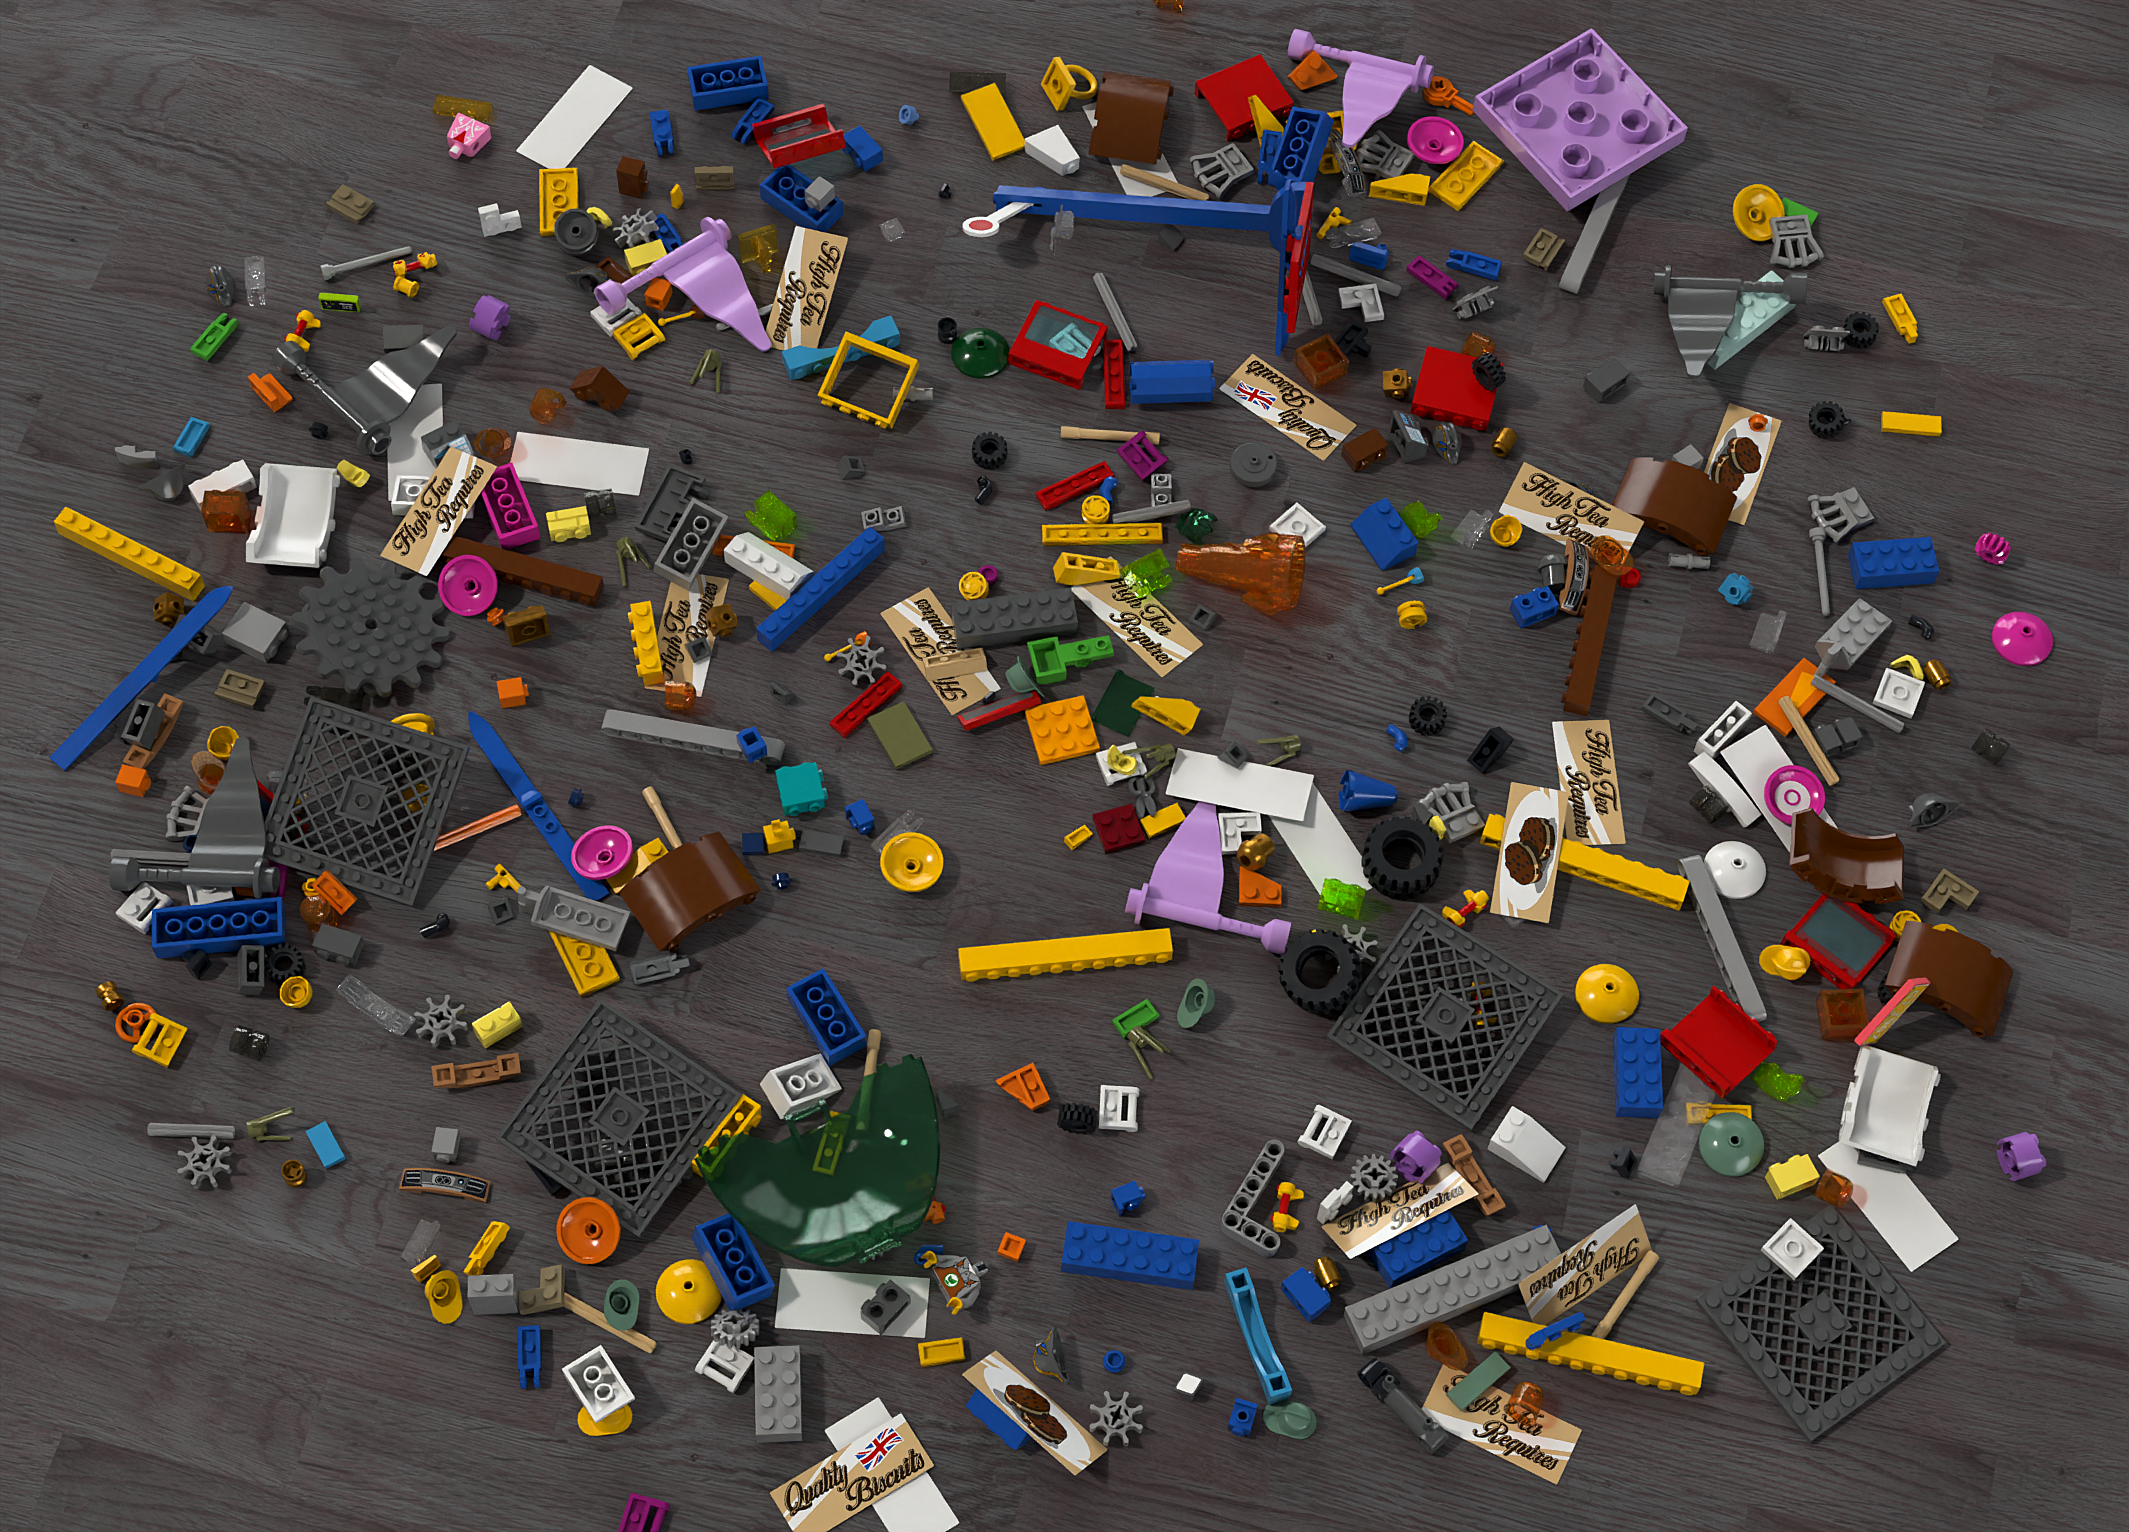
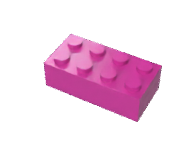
M513 463L497 467L481 491L480 497L501 549L508 550L541 539L537 522Z

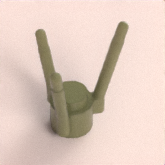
M710 349L705 351L699 366L690 380V384L694 383L698 375L699 378H703L706 369L713 370L716 368V393H720V368L722 362L719 361L720 355L717 351Z
M623 537L616 543L618 547L616 554L624 588L627 585L623 556L625 558L631 557L634 563H638L635 556L636 553L649 570L651 569L650 564L639 551L637 545L633 544L630 537Z
M1298 735L1266 738L1256 741L1257 744L1281 743L1282 751L1287 752V754L1269 762L1265 766L1271 767L1289 757L1296 756L1295 751L1301 750Z
M1170 743L1124 750L1122 753L1125 755L1154 751L1147 754L1146 757H1154L1160 764L1144 775V778L1147 779L1163 766L1169 765V760L1175 757V749Z
M1137 1025L1127 1035L1131 1040L1128 1045L1133 1049L1149 1079L1152 1080L1153 1076L1137 1047L1143 1048L1149 1044L1159 1053H1163V1050L1170 1053V1049Z
M288 1107L262 1118L247 1121L250 1138L256 1137L257 1142L263 1140L290 1141V1136L264 1135V1133L268 1132L267 1123L293 1114V1108Z

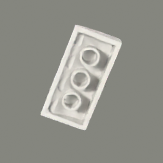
M397 475L391 502L393 515L406 516L431 477ZM475 502L465 518H473Z

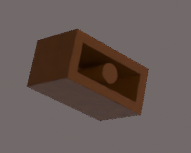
M622 156L616 170L619 193L641 199L643 193H646L649 187L645 161Z
M1373 428L1344 444L1341 456L1355 473L1360 469H1366L1375 461L1383 460L1387 455L1389 444L1379 431Z

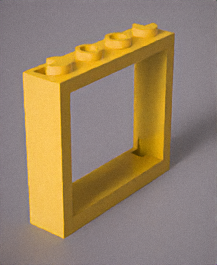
M845 332L820 388L818 397L821 403L827 407L836 406L839 408V411L850 415V412L856 414L857 418L862 421L868 422V420H871L880 428L886 429V427L892 429L920 364L917 359ZM850 346L909 369L888 419L829 396Z

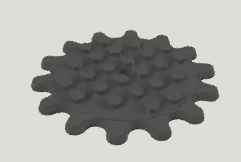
M356 557L349 563V573L340 574L332 567L326 566L320 571V577L324 582L322 588L316 589L304 586L299 590V597L308 604L309 609L306 612L294 613L290 618V623L294 627L303 628L308 636L296 645V651L300 655L314 654L320 658L321 663L315 671L318 678L327 679L333 674L343 676L345 679L344 689L349 694L358 693L363 684L370 683L375 686L379 696L386 698L392 694V683L396 680H402L412 688L419 687L422 679L417 670L421 665H428L432 668H438L442 665V658L432 649V645L435 642H444L450 638L448 628L433 622V617L443 611L444 605L439 599L426 600L421 597L420 591L425 585L421 576H414L410 580H401L396 576V565L394 562L386 561L382 564L380 570L371 571L365 567L361 558ZM372 621L376 628L368 629L365 624Z

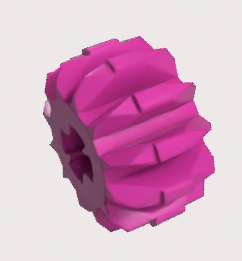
M1990 532L1983 534L1975 547L1977 555L1982 557V560H1986L1988 563L1991 562L1994 565L2003 564L2011 550L2009 542L2005 541L2004 537H1999L1998 534L1994 535Z

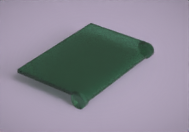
M1117 669L1091 720L1129 737L1142 713L1131 707L1132 703L1140 696L1150 697L1155 687L1129 677L1122 670Z

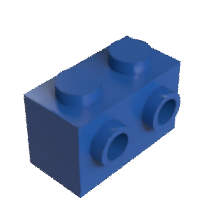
M860 125L844 134L846 148L842 150L852 158L857 167L866 172L883 162V150Z
M1545 586L1543 588L1537 587L1525 595L1519 594L1515 596L1511 601L1509 610L1521 629L1556 615L1559 604L1549 587Z
M1301 1267L1282 1282L1281 1291L1309 1323L1329 1308L1331 1296L1325 1288H1320L1311 1271H1306L1304 1267Z

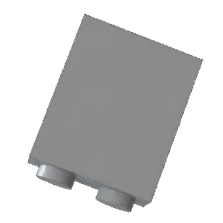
M246 602L241 605L222 632L226 644L265 663L276 655L279 645L289 635L285 621Z
M513 1274L468 1276L467 1297L474 1315L519 1313V1290Z

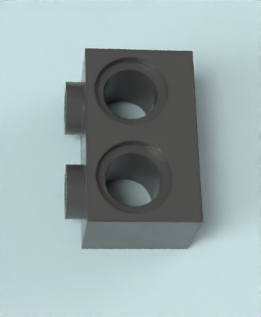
M891 1279L886 1284L882 1283L876 1290V1295L873 1299L866 1300L861 1306V1319L880 1335L887 1330L911 1303L910 1295ZM892 1294L897 1299L895 1301H888L886 1297ZM873 1311H880L882 1315L875 1318L871 1316V1313Z

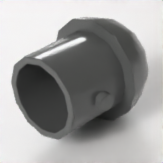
M1548 554L1542 557L1537 567V571L1542 574L1543 586H1548L1551 591L1565 588V569H1567L1568 563L1560 554Z

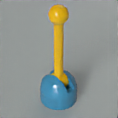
M1419 567L1413 568L1408 572L1407 578L1384 588L1379 587L1377 594L1383 595L1385 591L1406 582L1412 584L1424 582L1423 574Z

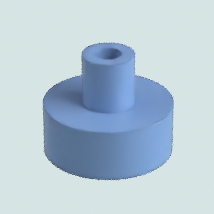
M909 105L902 106L899 112L901 123L911 125L914 121L918 120L919 114L916 113L915 107Z

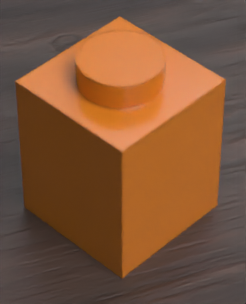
M653 278L644 294L646 306L664 311L673 294L672 284L664 278Z
M521 677L497 681L502 709L526 705L525 697L529 696L527 684L522 683Z
M122 764L115 783L119 792L143 797L145 791H148L150 788L151 779L147 770Z

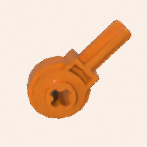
M1434 76L1429 88H1422L1424 100L1431 105H1443L1447 108L1453 105L1469 116L1475 114L1472 110L1473 105L1458 96L1459 91L1453 88L1452 83L1447 78Z

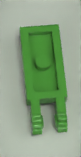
M223 312L193 344L190 349L191 353L208 361L238 326V320L233 318L224 327L229 315Z

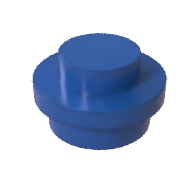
M1109 1351L1103 1358L1105 1369L1111 1373L1120 1372L1125 1366V1357L1119 1351Z

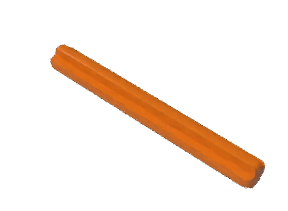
M515 804L439 835L434 851L521 816V810Z

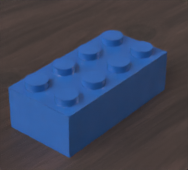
M761 56L687 67L694 111L755 102L758 97L763 100L769 99L768 84Z
M1292 107L1271 169L1273 171L1278 170L1287 180L1291 179V183L1313 182L1334 120L1324 111Z
M790 164L778 167L760 184V198L800 227L826 232L843 216V201L837 197L821 212L809 207L805 202V190L814 181Z
M1931 537L1853 542L1848 553L1855 589L1931 584L1935 582L1939 573Z
M824 968L786 988L788 1001L829 1066L867 1046L866 1034Z
M1617 1027L1613 1035L1616 1117L1659 1118L1663 1110L1660 1029Z
M1448 1209L1369 1249L1367 1253L1391 1289L1461 1252L1466 1248L1468 1239Z
M735 1211L695 1226L692 1240L730 1311L742 1309L771 1296L775 1284Z

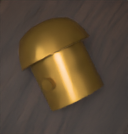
M1257 834L1251 840H1246L1240 844L1237 851L1238 862L1245 869L1253 871L1265 866L1266 859L1274 853V843L1267 835Z

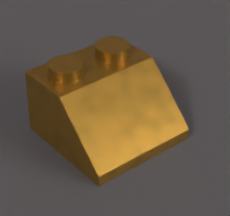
M542 605L530 606L526 610L511 612L506 616H502L511 647L551 635L547 614Z

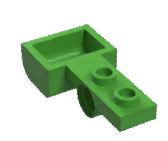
M1109 635L1059 645L1057 636L1027 642L1028 652L1038 684H1049L1065 680L1067 673L1065 666L1075 664L1076 667L1083 668L1089 666L1094 660L1114 656Z

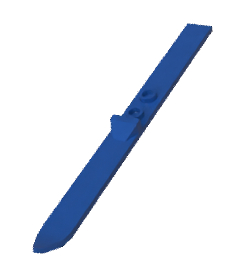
M224 586L209 592L49 758L66 771L152 681L155 683L158 680L159 673L223 608L232 593L233 587Z
M469 711V727L473 738L585 897L599 902L610 894L601 880L587 879L576 872L571 861L574 842L491 725L476 713Z

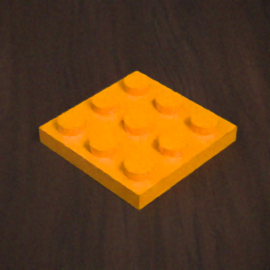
M1084 695L1024 710L1040 765L1100 752V746Z

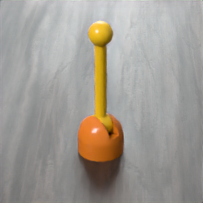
M865 631L855 637L854 645L860 647L865 644L866 636H868ZM849 645L832 654H826L824 659L830 662L833 657L837 656V652L844 653L852 649V647Z

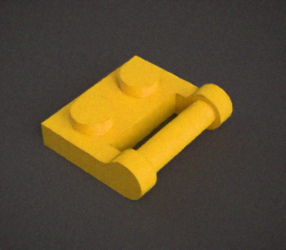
M646 313L613 332V337L627 352L631 360L637 358L638 354L656 343L665 341L663 333ZM651 333L654 335L635 348L631 346Z
M151 1013L149 1017L150 1022L138 1044L134 1045L132 1052L168 1068L188 1028L156 1013ZM157 1025H161L163 1029L151 1051L146 1049Z

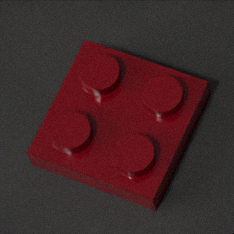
M1132 804L1092 814V819L1105 854L1145 843V838Z

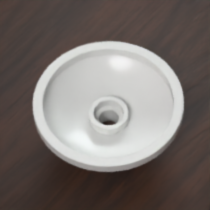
M1726 841L1719 843L1707 853L1704 860V865L1716 893L1726 898L1744 899L1754 895L1762 887L1766 877L1765 863L1760 854L1754 848L1742 842ZM1734 862L1740 863V866L1735 865Z

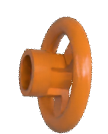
M134 1003L126 1006L119 1012L115 1021L117 1034L127 1042L138 1043L142 1035L140 1036V1028L149 1020L151 1013L157 1014V1012L151 1006L144 1003ZM137 1009L147 1011V1013L143 1015L142 1012ZM122 1020L132 1027L133 1036H129L123 1031Z

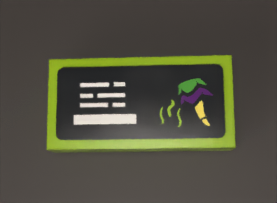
M319 293L318 299L322 310L360 313L361 305L359 297L356 295Z

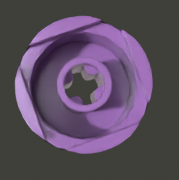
M488 294L486 296L483 295L473 310L476 314L474 319H470L469 328L489 339L497 341L501 334L500 329L503 325L507 326L511 316L508 315L510 305Z
M1415 1131L1408 1134L1391 1151L1390 1159L1394 1158L1396 1162L1394 1167H1396L1400 1175L1410 1182L1417 1180L1419 1181L1418 1184H1421L1440 1165L1442 1152L1436 1145H1432L1427 1141L1421 1132Z
M2022 1132L1998 1141L1997 1145L2001 1144V1149L1997 1150L1998 1160L2004 1173H2009L2012 1176L2009 1178L2010 1180L2017 1181L2039 1174L2042 1168L2046 1167V1160L2040 1154L2038 1148L2039 1141L2035 1134Z

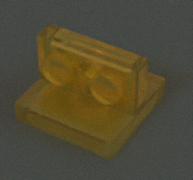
M774 223L738 234L739 257L742 263L757 259L762 272H770V263H772L770 254L778 252L777 229Z

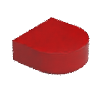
M1622 566L1619 586L1626 588L1638 586L1641 579L1640 572L1636 568Z

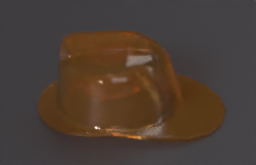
M1602 535L1595 538L1592 542L1590 549L1596 565L1602 566L1613 575L1629 573L1633 567V558L1613 537Z
M199 751L191 758V766L197 776L199 789L206 794L212 795L219 785L226 768L222 761L211 752Z
M1441 1322L1432 1324L1425 1341L1427 1354L1433 1360L1443 1363L1450 1369H1464L1468 1363V1358L1453 1330Z

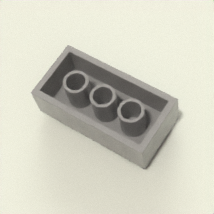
M692 498L655 562L653 572L689 591L727 525L728 516Z
M800 1346L754 1347L757 1443L802 1441Z

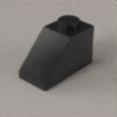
M1500 726L1491 728L1467 761L1481 773H1484L1503 756L1515 739Z

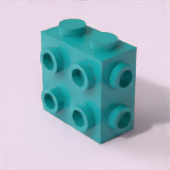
M805 762L794 767L784 766L775 770L784 816H796L801 812H816L821 808H825V800L828 799L826 787L822 788L821 782L824 781L822 769L818 770L816 762Z

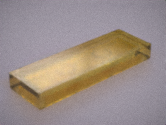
M437 94L432 110L435 114L456 117L458 113H461L474 120L489 122L493 105L489 102Z

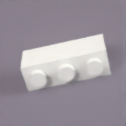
M244 460L234 462L228 467L215 471L211 475L188 485L190 493L202 514L257 488L254 477Z
M1735 701L1698 739L1694 752L1699 755L1705 751L1714 760L1720 754V751L1724 750L1748 725L1752 713Z

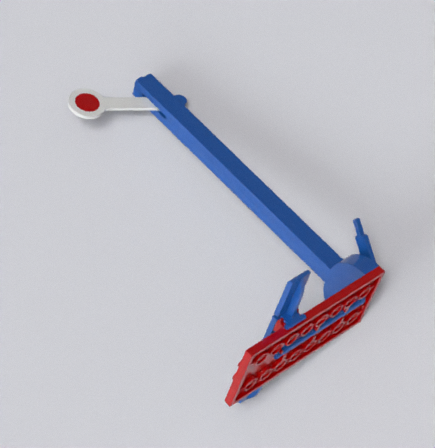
M1262 161L1260 166L1269 175L1268 180L1279 190L1274 195L1271 206L1055 190L1039 186L1028 188L999 185L997 192L993 194V204H996V212L987 217L967 219L963 223V231L974 237L992 236L999 231V223L1017 213L1268 231L1272 245L1280 252L1275 354L1280 356L1281 351L1288 342L1289 334L1295 333L1310 255L1314 182L1291 183V179L1287 180L1278 170L1273 171L1265 161ZM1287 269L1290 270L1289 277H1286Z

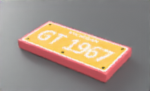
M1926 977L1909 979L1855 1038V1042L1859 1046L1876 1044L1931 982Z

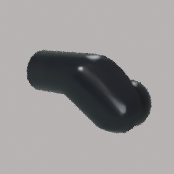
M980 475L977 478L980 492L975 497V501L979 505H982L993 491L990 480L985 475Z
M1911 615L1908 624L1922 629L1921 637L1931 639L1932 633L1934 634V628L1925 619Z
M441 913L437 916V921L420 928L422 936L426 938L447 928L450 924L448 915Z

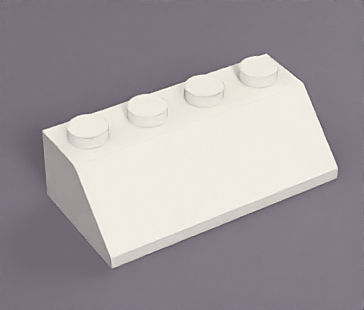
M750 532L736 535L724 549L725 563L786 600L804 586L814 574V571Z

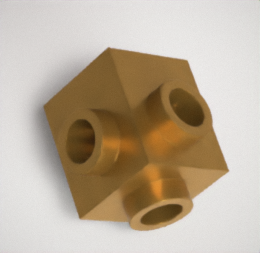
M1395 368L1392 371H1383V391L1385 397L1402 398L1409 395V389L1412 388V377H1408L1407 370Z
M165 592L156 598L153 607L154 621L167 627L174 626L180 614L184 615V598L169 592Z
M730 603L712 607L705 614L707 627L712 632L713 637L720 635L721 637L730 636L738 626L737 616L733 613Z

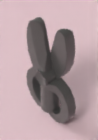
M1132 777L1128 782V790L1133 796L1138 797L1135 806L1138 818L1142 819L1144 817L1145 806L1150 816L1154 817L1156 806L1151 797L1155 790L1154 782L1150 778ZM1134 782H1136L1138 791H1136L1133 787ZM1145 783L1149 785L1150 791L1146 792Z

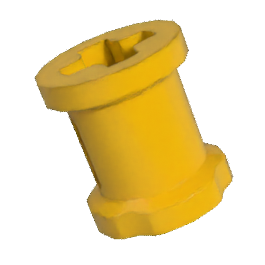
M399 275L395 279L393 290L401 291L407 294L409 298H413L417 294L419 289L418 282L407 280L403 275Z

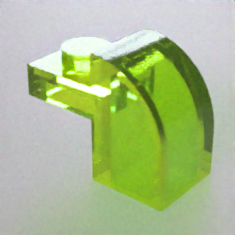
M1421 501L1410 502L1398 512L1409 530L1419 538H1424L1437 528V523L1443 519L1439 512L1429 514Z
M1762 1063L1752 1077L1753 1082L1764 1093L1781 1102H1786L1789 1096H1795L1801 1090V1086L1805 1081L1801 1074H1786L1777 1063Z

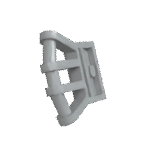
M1381 130L1376 131L1369 139H1364L1361 143V148H1358L1355 152L1361 172L1375 173L1379 178L1383 177L1386 179L1402 176L1414 158L1412 151L1393 143ZM1376 142H1382L1387 148L1376 144ZM1371 150V151L1376 152V153H1378V154H1380V155H1382V156H1384V157H1383V158H1380V157H1378V156H1376V155H1374V154H1372V153H1370V152H1367V151ZM1365 159L1373 164H1365L1362 162Z
M1234 143L1214 153L1195 155L1190 158V163L1195 172L1194 177L1200 180L1203 189H1208L1216 194V197L1219 199L1223 198L1232 184H1237L1238 181L1254 173L1253 167ZM1215 161V162H1213V163H1211V164H1209V165H1207V166L1201 168V165H1200L1201 163ZM1219 168L1222 169L1221 172L1209 178L1206 177L1207 174ZM1228 177L1226 182L1220 188L1214 185L1215 183Z
M1808 215L1773 217L1769 220L1773 237L1772 241L1774 242L1770 264L1775 265L1777 263L1788 266V268H1794L1797 265L1807 267L1809 263L1824 258L1822 250L1812 237ZM1804 241H1806V243L1813 251V253L1808 256L1806 253ZM1791 242L1797 243L1800 258L1794 257ZM1780 243H1784L1787 258L1778 256Z
M1855 487L1841 493L1837 492L1833 496L1820 497L1819 495H1811L1808 497V503L1812 509L1811 517L1814 521L1818 522V527L1825 529V533L1833 538V542L1836 544L1850 531L1872 523L1874 520L1872 513ZM1819 505H1834L1824 510H1820ZM1835 513H1839L1841 516L1831 521L1825 520V517ZM1844 523H1846L1847 525L1839 533L1833 529L1834 527H1837Z
M1467 782L1442 784L1438 789H1430L1429 794L1417 802V804L1432 813V817L1438 815L1446 827L1444 836L1449 844L1478 832L1485 827L1484 822L1474 809L1475 806L1471 804ZM1452 792H1460L1463 807ZM1441 796H1445L1454 811H1449ZM1432 801L1434 802V804L1436 805V807L1442 815H1440L1438 812H1436L1433 808L1430 807Z
M186 785L183 788V793L175 801H172L170 806L172 808L171 812L166 816L168 827L166 840L180 841L185 840L189 835H198L203 811L209 798L205 799ZM189 798H192L203 807L198 808L185 805L184 803ZM180 812H183L192 815H197L199 817L198 820L195 821L178 817V815ZM176 825L193 828L194 830L176 832Z

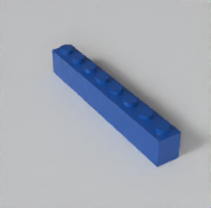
M869 526L756 628L757 640L773 652L885 551L884 537Z

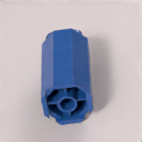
M1213 361L1130 362V398L1132 404L1205 402L1214 400L1215 377H1212L1214 372Z

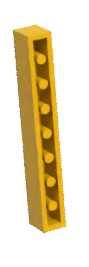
M66 506L54 520L60 535L193 602L205 587L201 574Z

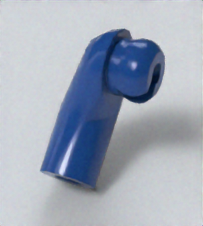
M1112 476L1105 478L1100 487L1101 497H1104L1109 505L1113 503L1110 491L1118 486V480Z
M1391 723L1386 732L1396 739L1397 742L1394 744V748L1402 752L1408 746L1407 736L1405 732Z
M922 1245L914 1255V1262L917 1265H924L928 1260L925 1258L921 1259V1256L927 1251H932L935 1255H943V1245Z

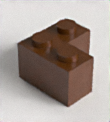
M604 366L580 371L570 387V390L577 399L583 402L594 399L607 412L620 409L630 392Z

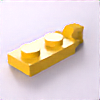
M1902 294L1883 298L1882 303L1899 334L1904 335L1908 344L1916 342L1918 337L1916 332L1917 321Z
M491 1222L469 1256L471 1260L463 1271L467 1276L482 1275L484 1272L483 1268L493 1258L499 1244L506 1238V1233L510 1229L506 1223Z

